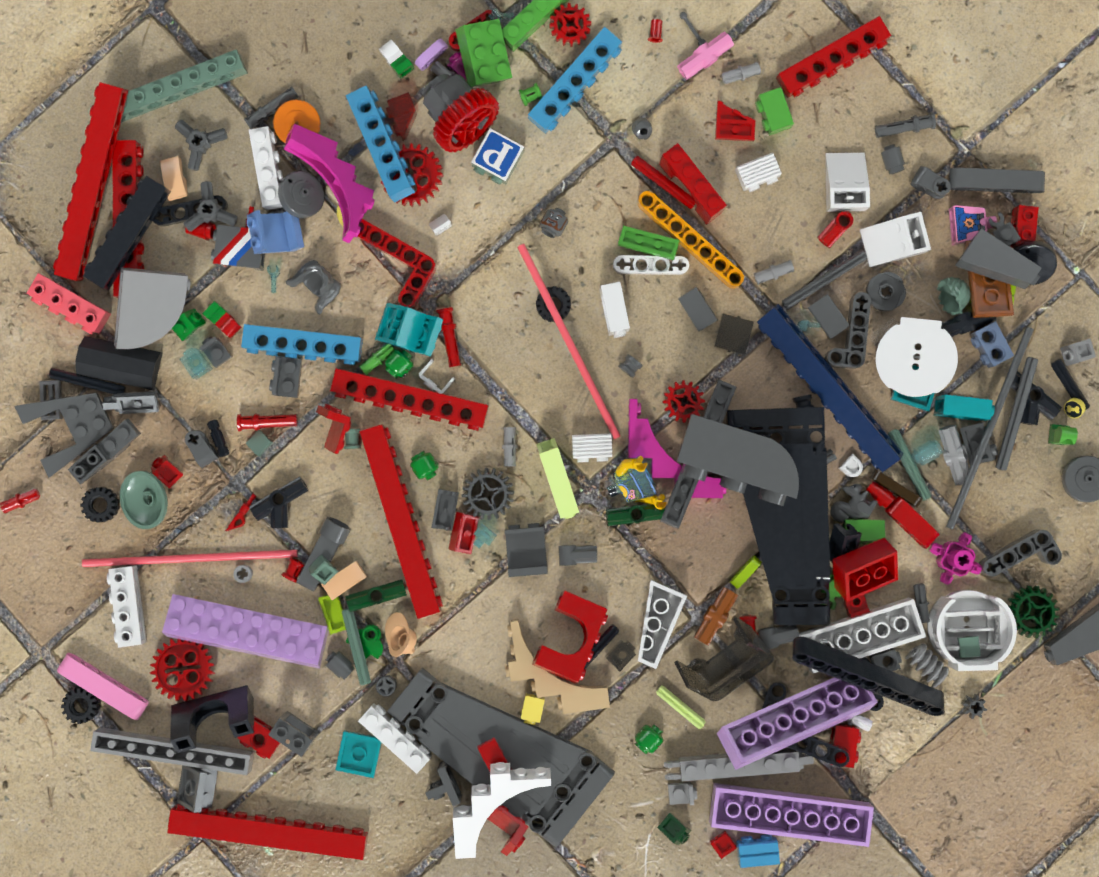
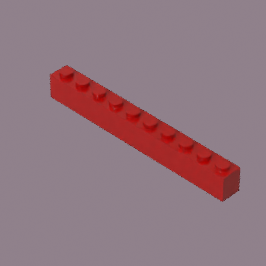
M99 82V86L95 88L94 96L96 99L90 109L91 120L85 130L86 141L80 151L82 158L76 168L77 179L71 189L73 195L72 200L67 206L68 216L62 227L64 233L63 238L58 244V258L55 259L53 269H55L54 275L74 281H82L84 278V269L88 262L129 91L127 89Z
M381 424L359 431L417 619L441 612V607H443L441 596L436 595L435 588H438L436 579L431 577L429 572L432 569L429 558L425 559L423 553L426 547L423 539L419 540L417 533L420 532L417 520H413L412 513H414L412 503L408 502L406 495L409 493L406 483L402 484L400 476H403L400 464L396 465L394 459L397 457L395 447L390 446L389 443L391 438L389 428H385Z
M180 804L170 809L167 830L169 834L363 860L365 857L368 832L358 827L350 830L344 829L345 827L342 825L325 826L321 822L307 824L306 821L300 819L292 822L286 821L284 817L267 818L263 814L249 816L246 812L237 811L235 814L228 813L226 809L212 811L208 810V808H202L201 812L194 813Z

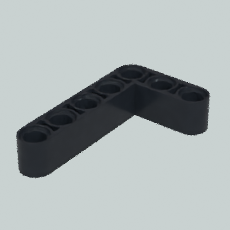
M775 682L769 687L762 709L766 708L769 704H775L786 699L788 687L785 683ZM776 685L783 688L782 696L774 694L773 689ZM815 736L806 738L808 746L805 748L800 747L798 742L788 746V748L837 767L846 766L850 760V752L846 748ZM818 745L826 746L827 753L825 755H820L817 752L816 748ZM837 752L845 753V762L836 760L835 755Z

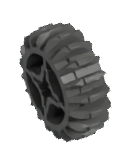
M488 468L484 469L485 474H482L481 470L478 469L477 473L479 476L476 477L475 474H470L473 478L472 482L469 479L465 480L470 485L469 487H462L463 490H468L467 494L461 495L462 497H468V500L464 501L463 504L467 505L470 503L471 506L467 509L468 512L472 509L476 510L473 513L474 517L479 512L481 513V520L484 519L485 514L488 515V520L492 519L491 514H494L495 518L498 519V511L505 515L506 512L502 508L504 506L507 509L511 508L506 503L507 501H514L513 498H508L509 494H514V491H508V488L512 487L513 484L509 483L506 485L505 482L509 479L508 476L504 479L500 478L503 475L502 471L497 476L495 475V468L492 469L491 474H488ZM485 478H494L501 483V486L491 488ZM480 481L482 491L480 494L472 497V489L476 482ZM484 484L489 491L498 490L491 495L492 504L487 497L478 498L485 493ZM504 491L503 502L497 508L494 497L496 494ZM485 500L491 510H483L475 502Z

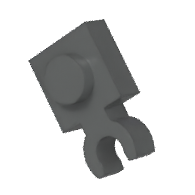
M998 213L1000 221L997 223L989 218L990 226L997 229L993 232L994 237L1008 246L1021 240L1011 222L1006 225L1004 224L1002 213Z

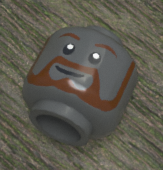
M560 208L548 209L540 222L541 232L550 238L561 236L569 222L565 216L566 213Z

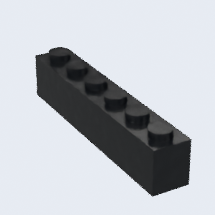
M147 175L144 179H141L137 185L136 193L127 200V207L124 212L119 213L117 216V223L113 229L111 228L107 232L105 242L96 249L95 258L86 265L83 277L109 291L120 274L121 267L123 268L171 191Z

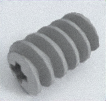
M920 644L913 648L905 659L912 657L910 664L917 663L918 665L915 670L923 669L921 676L923 677L928 674L929 676L926 681L930 682L933 680L934 682L931 687L935 688L947 677L949 668L943 667V662L938 661L936 655H932V650H927L926 644Z

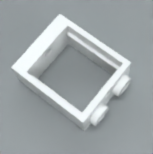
M621 283L601 285L600 295L609 336L613 335L614 338L623 337L629 331L630 326Z

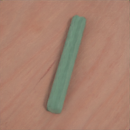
M894 429L888 433L889 437L904 453L901 461L919 497L923 499L922 501L930 499L932 495L899 430Z
M348 608L342 611V616L359 684L366 685L371 683L355 615Z

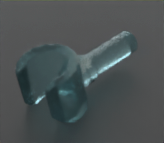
M494 8L492 14H489L488 17L491 20L499 19L501 21L504 18L514 17V13H500L497 8Z
M268 265L267 272L271 276V293H276V280L280 275V269L276 265V271L271 273V266Z
M801 320L797 324L802 332H807L808 327L822 328L819 323H813L808 320Z

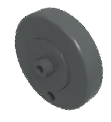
M294 171L281 180L278 187L279 201L290 215L297 218H309L320 211L324 204V190L316 177L305 171Z
M1079 456L1069 461L1062 473V485L1065 492L1072 499L1079 502H1095L1099 500V458Z

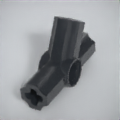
M1018 371L1011 385V389L1015 393H1017L1022 375ZM1032 383L1020 423L1036 426L1038 425L1040 413L1048 420H1052L1058 415L1062 407L1045 394L1041 387ZM1032 390L1036 393L1035 400H1032L1030 398V392Z
M301 476L249 508L257 521L271 514V528H289L288 503L305 494L309 489ZM278 493L284 497L281 504L275 501V496Z

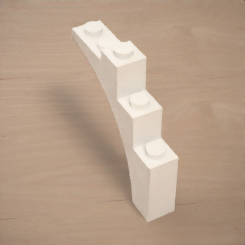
M497 762L490 764L491 784L472 785V806L461 805L453 807L456 859L475 858L476 843L480 830L491 813L507 799L521 792L537 787L551 786V769L538 767L536 769L518 768L511 770L510 763Z

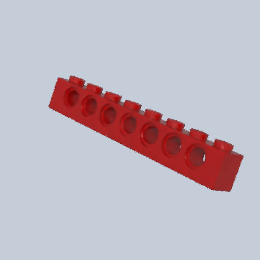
M136 140L116 141L112 158L113 227L117 223L116 218L119 213L124 212L127 207L125 203L126 198L134 196L137 191V185L141 177L144 176V168L141 165L144 150L143 146ZM132 157V163L129 166H125L126 159ZM128 177H132V183L125 185V180ZM141 240L132 253L133 260L130 263H126L123 268L145 270L144 263L142 262L144 244L141 243ZM120 274L113 283V297L118 298Z
M337 368L335 369L330 389L331 392L335 393V397L346 399V396L354 397L353 401L365 404V400L373 402L372 406L380 408L388 405L392 406L391 410L401 413L405 409L411 411L410 415L422 417V414L430 415V420L441 422L442 418L449 420L448 424L460 426V423L468 425V429L479 431V428L484 429L489 405ZM355 381L358 385L357 390L350 392L348 385L350 382ZM370 386H375L377 389L373 397L367 395V389ZM391 390L394 391L396 394L395 399L387 401L386 393ZM408 395H413L415 398V402L411 406H407L404 401ZM426 400H432L434 403V407L429 411L423 407ZM446 404H450L453 407L450 415H444L442 412V408ZM464 409H470L472 412V416L468 420L461 417V412Z

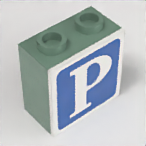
M490 128L471 161L472 167H474L473 170L482 176L484 174L491 177L490 180L499 185L501 183L506 185L525 151L524 146Z

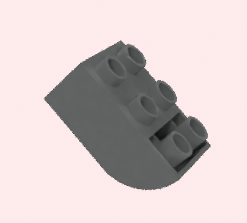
M690 415L677 456V462L684 464L681 471L682 475L705 481L708 471L722 475L719 484L721 487L743 494L747 484L760 487L758 493L760 499L784 506L787 496L797 499L799 490L797 468L792 457L782 445L771 438L697 415Z

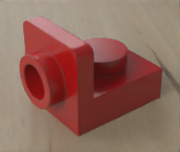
M163 455L161 458L157 457L151 464L152 474L169 489L183 476V473L168 460L166 455Z

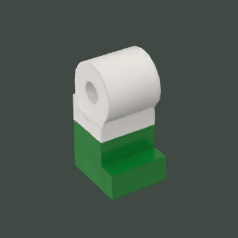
M389 40L379 48L380 53L400 80L414 70L411 61L406 58L392 40Z

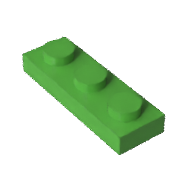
M623 226L618 246L675 260L680 240Z

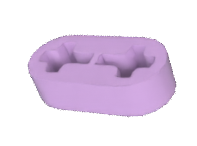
M441 38L438 39L416 59V66L421 71H424L447 50L448 45Z

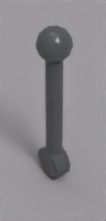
M681 12L680 18L686 22L698 40V45L701 46L706 43L705 39H701L688 20L687 13Z

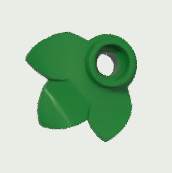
M367 625L364 629H358L365 659L370 655L379 659L383 653L380 628L376 625ZM370 631H374V638L369 636Z

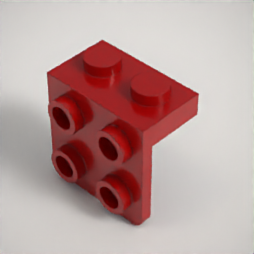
M325 404V407L318 405L316 413L333 420L324 448L334 454H338L344 447V436L350 429L351 417L343 414L342 410L335 406Z
M500 805L487 819L510 835V838L500 851L508 856L511 851L515 853L526 839L523 835L529 826L525 824L523 819L513 816L505 806Z

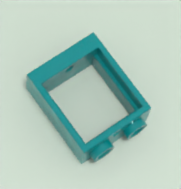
M945 394L935 397L933 416L985 421L991 420L995 407L992 405L993 400Z

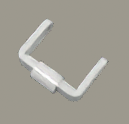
M431 359L421 370L419 377L424 381L423 384L431 391L435 390L437 393L443 394L455 381V378L453 377L440 390L432 380L423 375L434 362Z

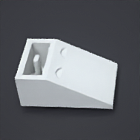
M826 153V212L866 211L870 207V187L865 153Z
M922 212L860 229L869 267L924 254L931 250Z

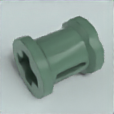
M349 429L345 433L344 449H361V445H359V431L361 429Z

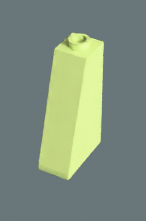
M555 438L537 443L536 446L560 518H572L576 513H579Z

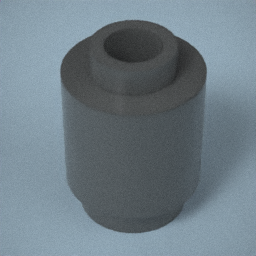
M895 144L884 147L881 156L889 175L905 170L903 166L905 162L900 146L896 147Z
M333 651L325 659L327 661L325 666L338 678L341 677L345 680L355 669L352 666L353 663L340 651L337 653Z

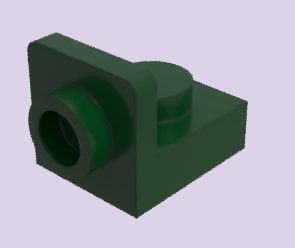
M669 813L657 827L676 845L684 844L690 837L691 829L686 827L672 813Z

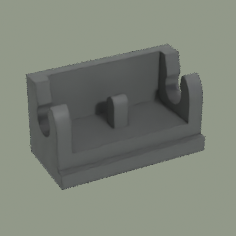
M698 287L678 298L698 332L718 321Z
M438 489L431 528L452 531L459 492Z

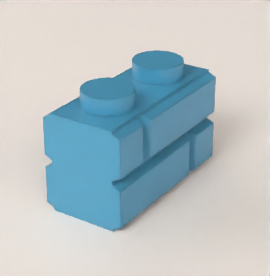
M764 834L758 839H753L752 836L741 837V840L736 841L740 868L780 864L778 840L776 837Z

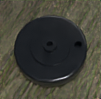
M1027 241L1014 248L1015 251L1042 268L1038 273L1040 278L1035 285L1045 282L1056 271V254L1048 244L1041 241Z

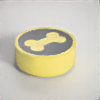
M1071 398L1064 405V411L1070 418H1079L1086 409L1084 402L1078 398Z

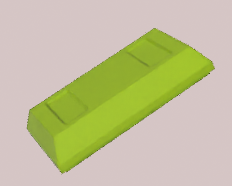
M328 594L319 597L318 599L330 635L346 630L339 597L331 600Z

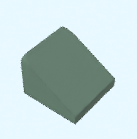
M258 430L246 442V445L258 457H261L272 445L273 441L261 430Z
M320 555L308 567L310 574L324 585L338 572L323 555Z

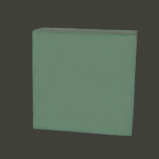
M979 636L957 638L960 658L981 656Z

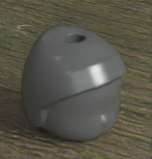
M639 118L633 122L632 131L638 139L647 140L652 134V125L646 118Z

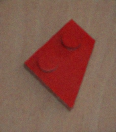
M717 101L715 140L754 142L756 120L742 115L740 111L726 106L722 101Z

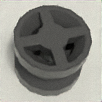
M627 354L624 363H620L618 367L634 378L635 372L641 369L643 365Z
M390 675L382 676L376 684V690L382 696H390L397 687L396 679Z

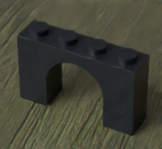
M248 685L171 705L170 741L176 753L195 749L197 729L200 723L216 713L228 714V725L235 738L254 733V698Z

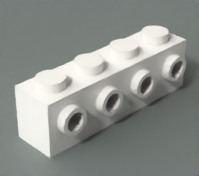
M268 126L250 129L249 135L262 207L266 211L283 208L278 197V187L283 179V174L278 168L280 157L278 151H275L274 144L277 143L275 132H272Z
M137 565L108 569L107 582L111 586L109 601L113 604L114 611L111 614V618L116 628L114 632L115 643L118 644V648L147 643Z
M373 703L358 722L417 774L432 756L430 754L431 751L423 744L420 745L412 733L400 727L401 724L395 718L391 719L382 706Z

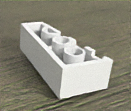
M653 580L650 581L638 661L657 669L687 599V595Z

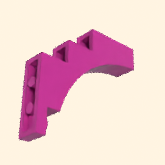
M629 399L628 458H638L639 456L651 458V477L674 478L675 486L682 466L675 462L660 446L651 430L648 419H637V415H641V403H637V399ZM706 476L705 481H698L692 498H723V494H726V488L719 485L721 478Z

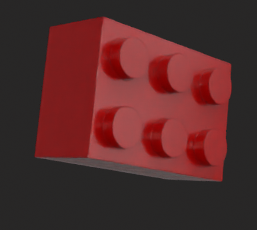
M884 537L834 558L835 589L848 602L897 581V550Z

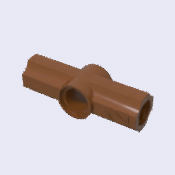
M723 586L714 603L705 612L704 620L696 631L694 638L709 646L718 629L722 628L729 616L728 612L739 595Z

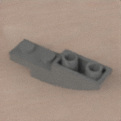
M125 419L99 444L94 445L77 460L68 471L79 484L84 483L131 445L130 443L141 433L130 419Z

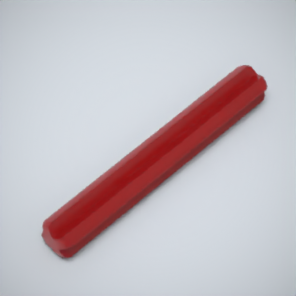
M636 156L632 160L631 165L686 207L692 209L695 206L696 202L690 194L642 158Z

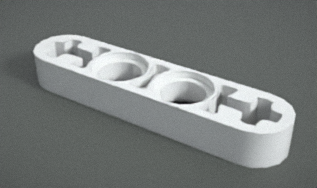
M621 255L614 260L613 268L619 274L682 275L689 269V261L685 257L676 256L675 260H672V264H678L680 260L686 267H683L681 271L678 267H672V271H669L670 259L659 256ZM630 259H634L633 270H629L630 266H625L624 270H621L620 266L616 265L620 260L630 264ZM644 260L647 263L646 269H637L636 262ZM658 260H663L666 263V268L662 271L655 267V263Z

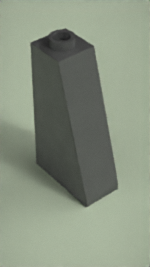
M982 228L974 236L955 264L959 268L1022 289H1026L1030 284L1034 286L1040 278L1038 273L1042 269Z
M1099 603L1044 644L1046 650L1044 655L1048 662L1060 665L1099 650Z

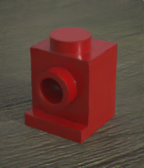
M864 595L857 597L859 599L857 605L853 604V600L846 602L842 597L849 617L853 618L870 612Z

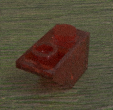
M409 92L387 100L389 106L386 107V111L390 119L394 118L396 124L393 125V129L397 137L401 136L402 141L407 139L417 116Z

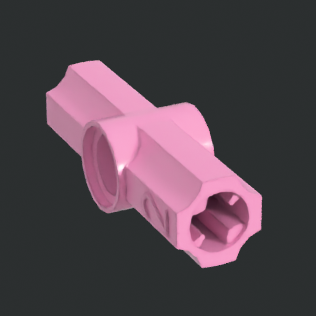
M724 31L709 43L706 42L699 46L690 57L677 65L683 78L688 80L703 68L706 69L715 63L719 56L734 46L732 38Z

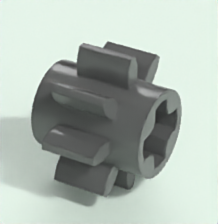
M974 694L973 698L966 695L967 700L961 702L965 708L962 712L964 714L970 713L969 718L974 719L975 715L982 718L981 714L983 711H987L983 705L986 701L984 699L978 701L979 695ZM971 705H977V708L971 709Z

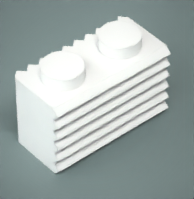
M774 153L737 166L735 169L743 191L749 190V192L759 189L761 184L767 183V185L777 182L782 174Z
M611 433L572 435L573 459H577V463L589 462V458H597V462L608 461V457H612Z

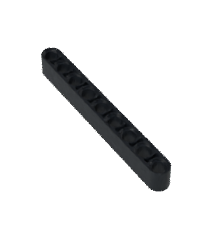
M800 636L793 639L792 659L799 664L926 714L940 716L945 713L944 693L940 690L810 638Z

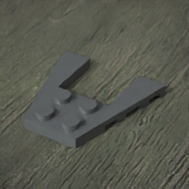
M97 392L14 406L22 424L60 409L75 440L76 445L40 460L48 478L114 428L106 410L103 409Z

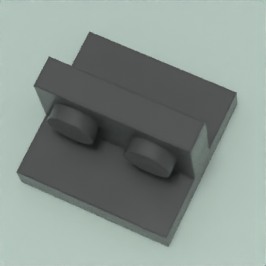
M442 761L437 769L441 779L429 784L425 794L428 800L432 798L438 800L444 797V793L447 792L454 807L461 803L462 793L450 766Z
M182 765L177 803L194 813L201 812L202 808H212L218 771Z

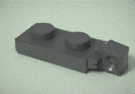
M156 391L117 393L110 397H104L102 402L104 410L115 409L119 414L159 412L160 409Z

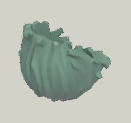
M947 277L941 280L937 290L942 291L938 298L941 301L939 304L944 305L942 310L952 315L962 314V310L970 299L969 286L960 278Z

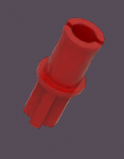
M32 489L23 494L17 493L15 497L0 502V508L5 514L17 508H24L26 504L38 500L40 493L37 489Z

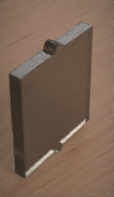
M723 314L714 347L725 349L729 353L732 351L745 355L754 322L742 319L740 316L734 317Z

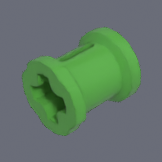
M534 83L532 87L525 90H518L524 106H528V103L534 100H541L543 98L537 83Z

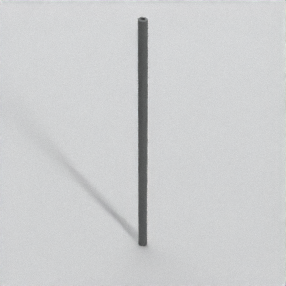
M1026 327L995 403L994 415L986 425L947 522V528L954 529L1033 333L1034 329Z

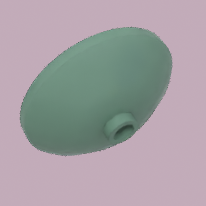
M136 471L129 474L121 485V508L131 524L140 529H151L157 527L164 520L168 506L167 494L162 483L155 475L147 471Z

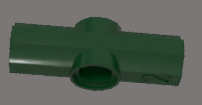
M643 504L606 509L607 525L614 526L661 520L665 508L660 510L654 504ZM635 508L641 512L640 518L636 520L631 516V512Z
M400 579L349 594L345 597L349 611L353 612L407 596L403 580ZM379 590L382 598L379 601L372 600V591Z

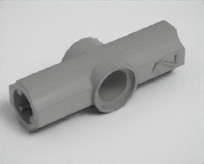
M956 425L945 426L938 430L944 447L943 456L947 466L950 467L955 486L963 485L969 470L967 463L968 455L965 446L961 444Z

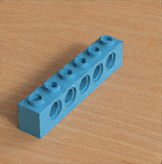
M604 27L529 112L528 119L545 134L549 130L552 132L558 125L557 120L569 113L571 110L570 105L574 101L577 103L584 95L583 90L587 86L590 88L597 80L595 78L599 72L603 73L608 68V62L611 58L615 59L622 51V41ZM599 49H604L607 52V54L605 56H599L597 54V51ZM592 64L594 69L587 71L584 69V65ZM578 78L582 83L575 86L571 83V80ZM560 93H567L569 98L561 100L558 95ZM553 107L556 109V113L549 115L546 113V109Z
M366 85L347 94L346 98L389 197L395 203L415 193L413 188L415 185L414 179L405 170L408 168L407 163L403 157L400 158L399 156L400 147L396 140H392L391 135L393 131L389 123L385 124L384 118H386L382 107H378L376 103L379 99L375 91H371ZM367 107H371L368 112H364ZM378 123L375 129H371L374 124ZM382 140H386L382 146H379ZM389 157H393L391 162L386 163ZM400 173V177L393 180L394 176Z
M244 324L241 348L247 349L246 353L258 354V351H266V355L278 356V353H283L287 358L297 359V355L305 356V360L316 361L318 357L324 358V362L336 363V360H344L343 364L355 365V362H361L363 339L360 337ZM262 336H267L268 343L265 346H261L259 343ZM282 338L287 339V346L284 348H280L278 344ZM305 340L307 347L304 350H299L298 343ZM324 342L326 350L319 353L317 346L319 343ZM339 345H345L346 351L342 355H338L336 352Z

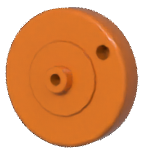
M295 99L283 103L275 112L273 119L275 133L284 143L294 124L317 134L320 131L321 123L318 112L311 104L303 100Z

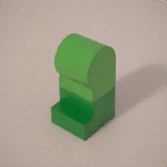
M1050 424L1048 444L1074 445L1078 437L1077 428Z

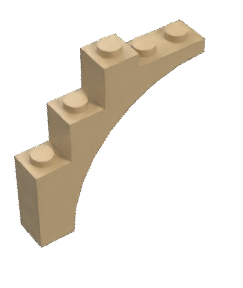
M519 619L510 621L511 625H507L508 636L513 638V645H510L511 656H515V659L508 660V665H505L506 677H510L511 682L534 679L535 681L531 682L532 693H536L537 698L561 695V697L557 698L558 708L563 709V714L610 708L607 685L588 686L576 684L532 665L535 656L528 648L522 635Z

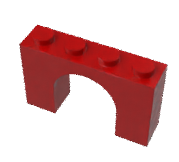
M679 143L665 152L661 157L660 167L670 179L677 177L684 184L696 202L695 211L706 225L722 214L727 204Z
M564 590L561 592L554 610L575 619L581 625L584 633L583 643L574 654H562L541 645L538 648L532 665L573 683H578L579 680H583L586 674L584 667L586 662H590L594 653L592 647L600 639L601 633H599L601 625L604 626L607 621L608 615L606 612L608 609Z

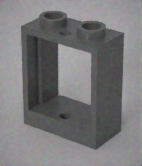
M287 711L278 719L268 735L302 757L320 732Z

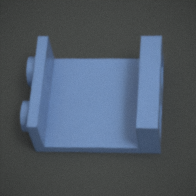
M256 210L247 215V226L250 231V242L254 254L295 252L304 247L299 218L290 215L287 211L284 213L260 214V210Z

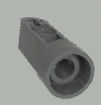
M332 517L325 519L319 531L321 536L297 580L298 584L315 592L320 581L310 574L308 567L320 555H323L331 563L339 545L345 543L351 531L348 525Z

